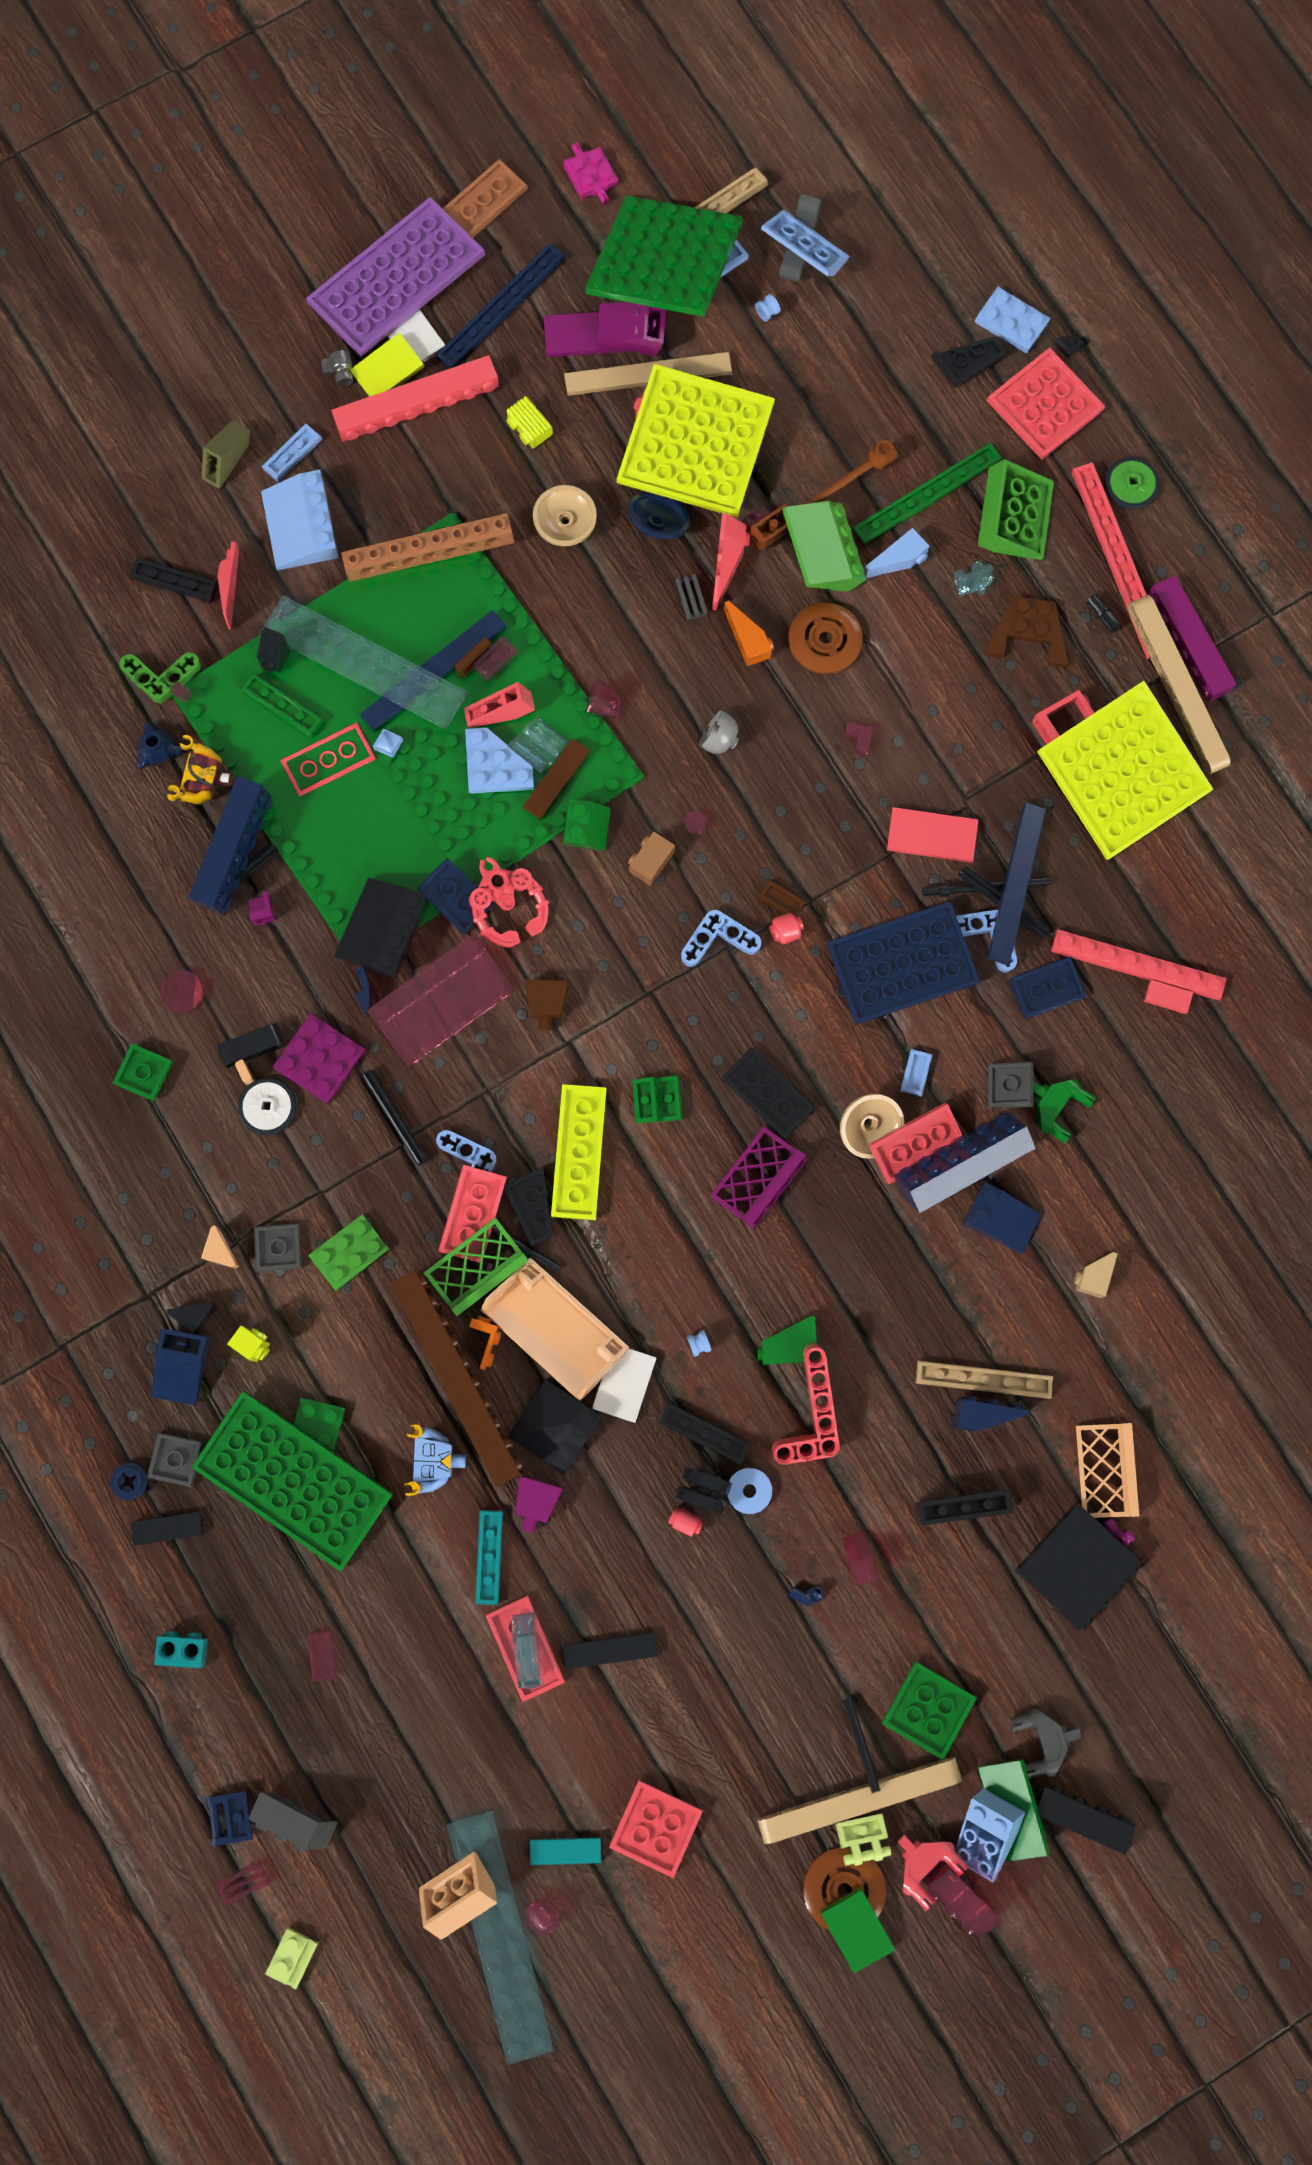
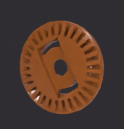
M825 602L810 605L797 614L790 626L788 640L792 655L800 665L815 673L833 674L846 669L856 660L861 651L863 634L858 620L849 610L840 605ZM813 624L809 632V639L805 640V632L808 626ZM823 632L829 633L832 636V641L827 644L822 643L819 639L820 634ZM843 636L847 637L844 648L838 653L837 650L842 644Z
M837 1847L822 1853L810 1865L805 1876L803 1891L806 1906L815 1921L827 1930L829 1928L820 1910L842 1898L838 1894V1887L842 1883L849 1884L852 1892L860 1887L864 1892L863 1884L867 1883V1899L877 1917L884 1906L886 1885L880 1868L874 1860L864 1861L862 1865L857 1866L854 1864L845 1865L843 1856L852 1854L850 1847L842 1849ZM829 1875L830 1878L826 1885L827 1896L824 1898L822 1897V1885L826 1876Z

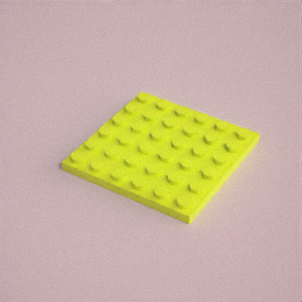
M654 364L618 473L617 483L738 518L775 398Z
M1145 681L1139 683L1037 751L1106 860L1112 858L1214 790Z

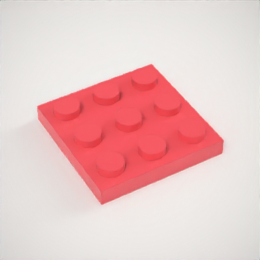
M638 1780L609 1848L674 1878L703 1810Z

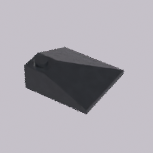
M545 1380L508 1437L562 1474H565L602 1417L548 1380Z

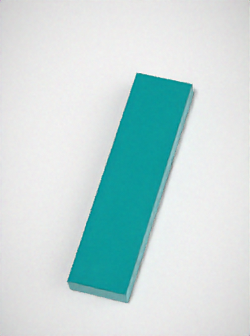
M480 1510L475 1604L499 1605L503 1511Z

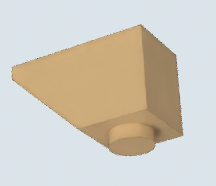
M1112 1252L1082 1268L1081 1271H1077L1074 1279V1284H1077L1075 1290L1099 1298L1106 1297L1118 1253Z

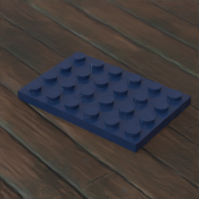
M951 901L827 942L826 944L855 1025L980 984Z

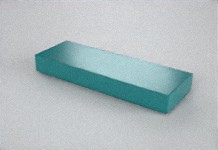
M601 1837L530 1839V1865L601 1863Z

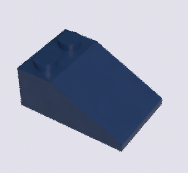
M984 1182L980 1185L962 1225L1022 1255L1041 1214L1006 1192Z

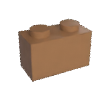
M653 832L650 837L647 835L640 845L642 849L638 854L634 853L628 862L630 864L629 872L649 886L652 885L675 853V845L656 832Z

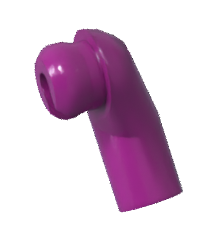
M1112 1517L1103 1522L1107 1531L1124 1546L1130 1545V1542L1135 1540L1131 1530H1126L1122 1533Z

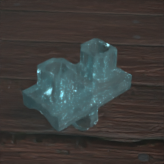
M977 561L971 566L972 572L966 573L962 569L954 573V581L958 596L961 597L969 592L971 594L977 592L980 596L986 594L985 587L993 582V566L990 563L985 565L982 561Z

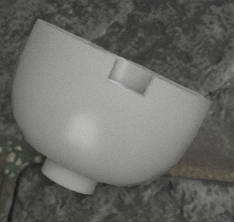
M720 710L710 721L709 729L706 733H703L699 742L701 748L712 754L724 753L729 748L734 749L739 741V738L736 737L738 724L735 719L728 713Z

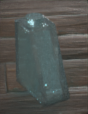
M536 1613L512 1615V1642L518 1689H533L537 1686H542Z

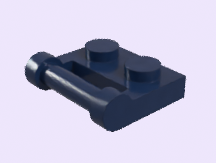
M248 1790L205 1797L206 1805H209L213 1837L210 1839L211 1846L248 1841L254 1838L252 1821L249 1820L251 1813ZM218 1803H224L227 1836H222Z

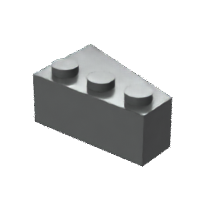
M260 1792L249 1816V1820L256 1823V1828L266 1832L268 1830L274 1832L275 1838L284 1842L288 1840L294 1843L293 1847L302 1852L326 1849L338 1823L334 1819L323 1820L317 1817L318 1812L313 1810L308 1812L298 1807L297 1803L273 1792Z

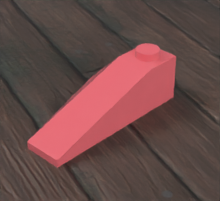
M722 513L712 609L717 611L744 554V546H749L750 533H746L747 525L726 513Z

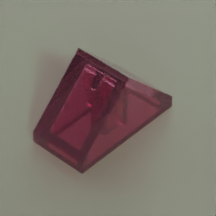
M596 678L589 694L587 712L615 719L620 718L622 699L601 678Z

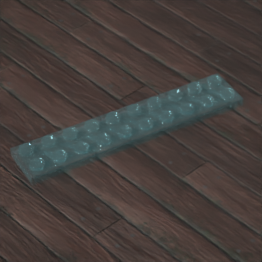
M284 595L263 626L284 634L288 646L293 650L445 730L467 695L466 690Z
M493 1810L447 1823L456 1863L472 1852H475L495 1886L497 1904L472 1919L471 1923L507 2065L553 2052L554 2048Z

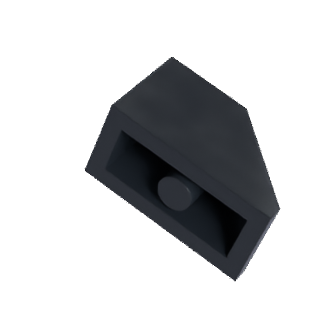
M263 627L257 659L262 669L268 672L276 671L280 673L290 653L289 646L284 634Z

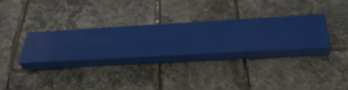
M549 243L436 354L437 359L449 369L458 366L565 260V256Z
M493 610L360 713V717L375 732L453 671L455 665L484 637L491 641L505 630V623Z
M1027 802L1022 808L987 959L1004 965L1010 964L1046 810Z

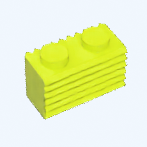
M527 396L507 409L506 421L511 429H516L520 433L519 436L525 445L529 444L532 449L553 435L552 426Z

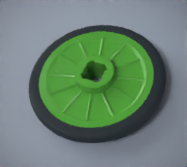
M1129 457L1115 462L1109 468L1105 478V487L1109 497L1116 504L1128 509H1139L1149 505L1156 498L1160 488V480L1151 464L1139 458Z

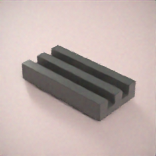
M693 574L691 577L685 576L683 579H675L686 619L691 620L706 616L707 609L696 574ZM691 582H693L694 589L701 608V612H698L697 605L690 586ZM683 584L686 586L693 614H690L682 588Z

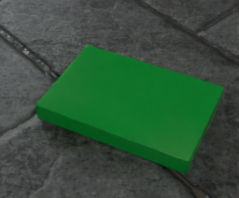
M861 1887L820 1910L824 1921L854 1974L895 1951L891 1940Z

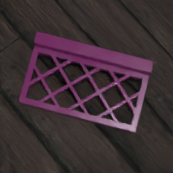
M763 1127L711 1193L710 1197L754 1230L807 1161L806 1155L800 1150L793 1148L766 1127ZM765 1134L772 1138L773 1147L760 1148V1140ZM787 1149L792 1154L787 1160L778 1161L777 1150ZM774 1151L775 1162L762 1163L761 1152ZM758 1153L760 1164L747 1166L746 1158L748 1155ZM776 1166L777 1174L773 1178L765 1179L763 1167ZM761 1168L762 1179L749 1181L748 1170ZM745 1170L746 1181L734 1183V1173ZM763 1183L764 1191L760 1195L751 1196L750 1185ZM747 1185L748 1197L736 1198L734 1187ZM731 1188L733 1199L723 1200L717 1195L722 1189ZM749 1200L750 1209L743 1215L737 1210L736 1202Z

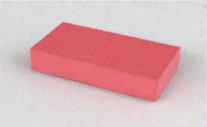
M1150 980L1144 1002L1187 1014L1193 992Z

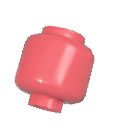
M786 913L774 918L772 925H770V931L775 942L779 941L781 944L798 940L801 937V930L804 929L801 918H796L792 913Z

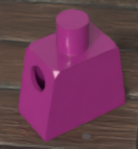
M520 1476L515 1514L524 1516L521 1530L534 1534L537 1521L547 1523L563 1488Z

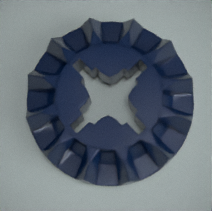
M126 1463L114 1470L110 1485L113 1493L118 1498L133 1500L140 1497L147 1489L148 1478L145 1470L138 1464ZM125 1475L129 1478L137 1476L133 1481L134 1488L131 1486L122 1488L124 1483H126Z

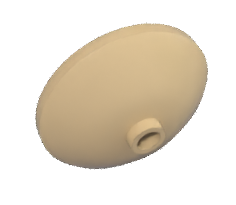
M560 485L552 487L538 498L534 506L533 521L537 532L547 542L557 546H572L584 541L592 533L596 524L597 514L593 500L586 492L574 486ZM563 520H568L569 523H568V524H563L562 521H563Z
M867 1094L857 1098L846 1108L841 1118L840 1136L842 1142L854 1155L867 1159L874 1158L868 1144L903 1126L904 1117L902 1110L894 1100L883 1094ZM869 1119V1123L864 1125V1121Z

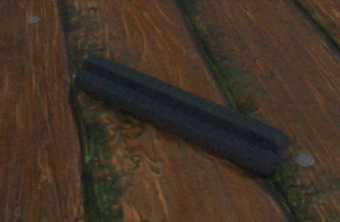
M272 842L248 861L244 871L240 870L238 875L240 884L278 853V848Z

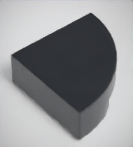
M1063 336L1058 338L1054 344L1069 358L1081 349L1085 342L1077 337Z

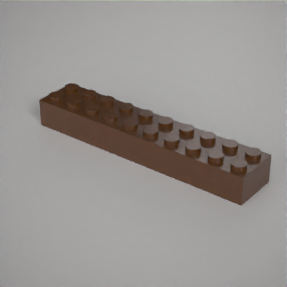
M413 1270L392 1281L391 1285L495 1488L522 1475L521 1469L524 1467L518 1456L513 1457L510 1451L513 1445L508 1436L501 1434L499 1429L503 1428L497 1415L492 1416L489 1410L492 1408V1405L487 1395H481L479 1388L482 1387L480 1381L475 1374L471 1375L468 1368L472 1366L464 1353L460 1354L458 1348L461 1345L456 1335L449 1333L447 1329L451 1327L449 1321L443 1313L440 1314L437 1308L441 1306L433 1293L429 1294L427 1288L430 1285L425 1275Z

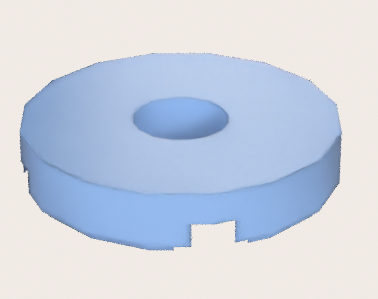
M745 1468L737 1471L729 1480L732 1486L727 1496L729 1502L736 1510L744 1514H754L768 1506L772 1498V1486L770 1480L763 1472L754 1468ZM748 1484H752L756 1488V1494L751 1498H747L743 1494V1488Z

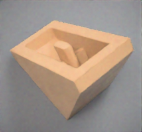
M217 1226L211 1227L201 1258L230 1268H238L239 1265L222 1232Z

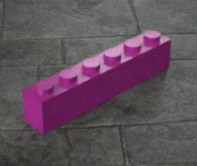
M1173 576L1153 585L1148 595L1153 598L1174 643H1176L1182 660L1186 661L1189 667L1191 677L1196 679L1199 684L1201 695L1206 697L1208 702H1211L1230 693L1237 684L1177 577Z

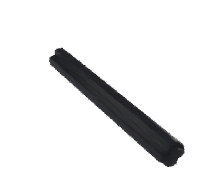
M964 866L958 873L960 878L996 905H1000L1001 891L969 867ZM1022 909L1020 923L1039 937L1044 938L1049 933L1050 928L1025 909Z
M368 1070L363 1073V1079L416 1164L420 1166L428 1161L426 1155L374 1072Z

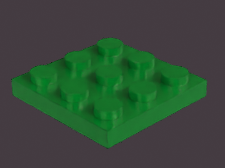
M914 1661L881 1723L944 1760L976 1697Z

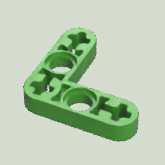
M194 653L182 655L159 677L134 655H125L119 662L123 673L156 703L167 701L201 668V663ZM190 661L191 663L193 662L194 665L191 666L187 665L186 663ZM127 664H133L137 671L134 672L131 667H127ZM147 674L150 676L148 682H139V678L142 675ZM172 674L180 675V679L177 682L169 681ZM154 685L159 691L163 692L161 695L155 693L152 688Z

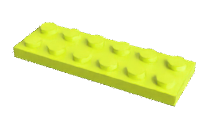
M562 1084L551 1217L596 1221L607 1088Z

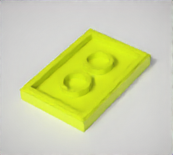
M399 332L350 369V372L370 397L399 387L425 366Z

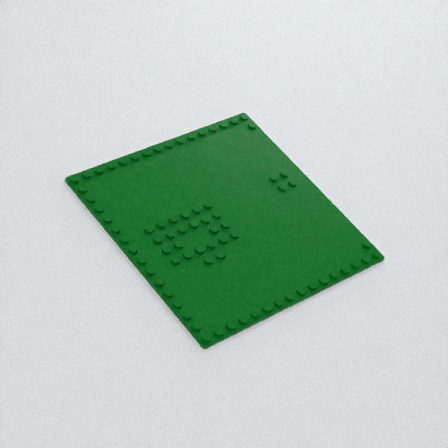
M450 513L419 534L463 523L455 513ZM483 551L351 582L347 579L270 628L284 634L290 649V653L280 673L276 671L268 672L261 668L257 659L260 634L191 678L172 695V698L205 746L221 757L222 765H220V768L224 773L230 774L228 779L231 784L234 785L237 776L262 784L272 795V805L265 812L262 829L278 848L279 854L339 941H341L368 878L405 887L420 893L417 888L448 858L479 887L483 878L479 868L481 860H485L484 868L486 870L493 868V865L487 862V857L493 858L501 869L507 870L563 833L569 799L605 805L643 779V773ZM493 610L505 623L506 629L490 641L492 651L464 678L461 679L454 669L375 732L360 717V713ZM253 673L324 720L312 738L241 691V688ZM517 682L531 691L535 707L534 711L518 719L473 728L467 726L465 707ZM358 723L376 759L299 797L280 760L346 727ZM355 728L286 763L301 791L370 757ZM488 728L532 765L534 790L571 739H574L590 750L589 755L541 820L523 809V805L534 790L469 794L465 729ZM383 729L403 738V742L393 758L373 748ZM349 741L355 745L356 753L353 757L343 758L340 755L339 746L343 742ZM345 744L341 748L342 754L346 756L351 755L354 751L353 746L350 744ZM325 751H332L337 757L336 764L331 768L323 767L319 761L320 755ZM325 754L322 757L323 764L331 765L334 762V756L332 754ZM310 760L316 763L318 769L313 777H305L301 774L300 766L304 761ZM306 763L302 770L305 774L310 775L315 771V766L312 763ZM430 902L419 927L440 914Z

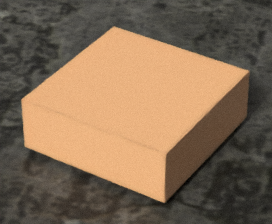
M243 1059L235 1062L243 1082L246 1085L254 1082L251 1072Z

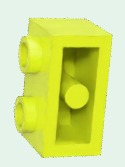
M244 1326L238 1328L227 1344L248 1360L258 1362L259 1359L262 1361L270 1351L268 1349L270 1343L266 1341L267 1336L258 1329L252 1328L250 1330Z

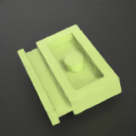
M288 1927L265 1975L285 1985L288 1984L296 1990L319 1942L313 1941L309 1937Z

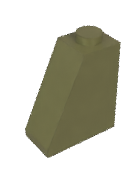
M232 420L203 447L201 479L217 488L223 485L249 446V429Z

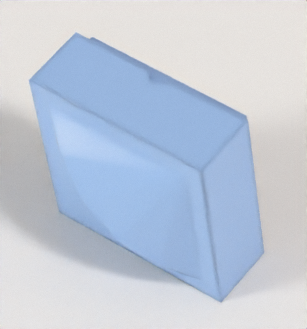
M383 729L373 748L393 758L403 742V738Z

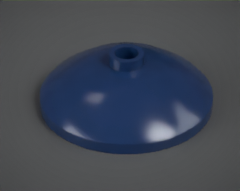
M644 492L635 495L628 505L630 520L641 532L648 536L663 540L674 539L682 536L688 529L690 523L689 515L685 508L674 499Z

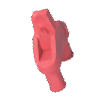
M905 1835L898 1841L899 1845L906 1851L902 1855L906 1859L903 1892L906 1896L911 1895L926 1912L930 1906L924 1901V1898L931 1905L936 1902V1899L921 1885V1880L940 1861H945L958 1877L963 1874V1871L957 1864L964 1871H966L969 1865L954 1851L955 1847L952 1842L920 1844L916 1841L912 1844Z

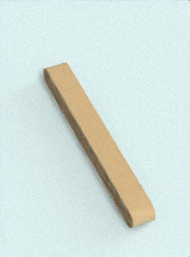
M1146 595L1128 603L1129 615L1203 768L1208 774H1212L1230 766L1231 761L1225 746L1153 598L1150 595Z
M949 1757L879 1779L880 1792L872 1794L869 1783L761 1817L757 1821L764 1844H770L962 1782V1777L956 1758Z

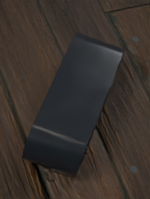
M270 1024L223 1042L217 1048L225 1068L234 1067L235 1062L243 1059L244 1062L276 1051L284 1047L285 1042L278 1024Z

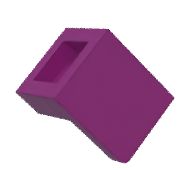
M267 891L262 892L263 897L248 901L251 911L249 916L254 926L276 921L270 895Z

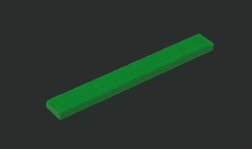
M990 442L852 528V532L862 546L865 547L988 471L989 467L1002 461V457Z

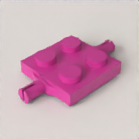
M578 142L574 143L571 148L576 156L565 160L563 167L580 198L598 195L602 205H605V202L608 204L610 199L606 191L617 186L618 179L602 149L598 147L591 151L583 152Z

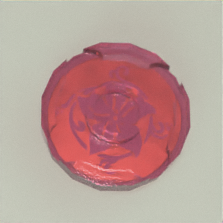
M186 970L171 973L170 976L163 980L160 988V998L164 1005L172 1012L178 1014H188L195 1011L202 1004L205 996L204 985L200 978Z

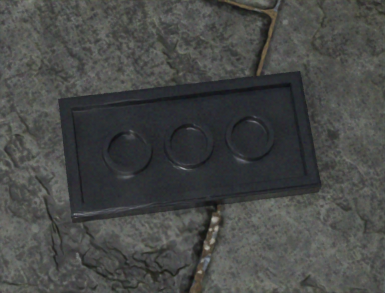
M752 1047L721 1077V1080L783 1140L815 1109L804 1096Z

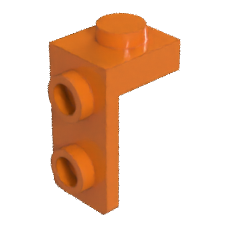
M478 1316L477 1320L472 1318L469 1327L490 1334L480 1365V1369L485 1371L486 1367H491L495 1354L491 1352L494 1345L498 1346L501 1332H498V1326L490 1324V1319Z

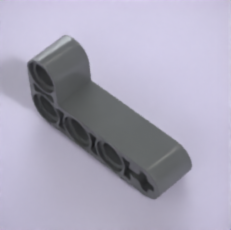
M802 192L798 202L796 218L815 231L822 198ZM786 248L779 277L799 283L805 260L789 248Z

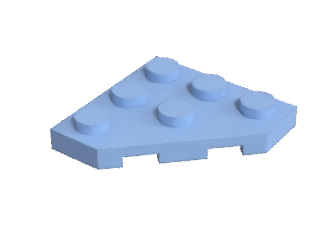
M488 728L465 729L469 794L534 790L532 765Z

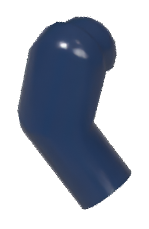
M793 1586L789 1596L805 1606H810L823 1599L824 1590L819 1586H815L807 1591H802Z

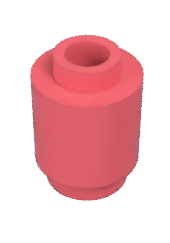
M675 1506L668 1523L673 1525L672 1528L692 1537L694 1533L699 1534L704 1522L700 1520L701 1515L684 1507L679 1508Z

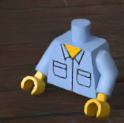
M417 1424L408 1425L415 1429L414 1434H406L408 1437L415 1438L413 1481L404 1484V1486L410 1485L412 1492L405 1494L406 1496L433 1492L445 1485L448 1478L452 1477V1468L466 1467V1454H453V1445L449 1444V1439L436 1429L420 1427Z

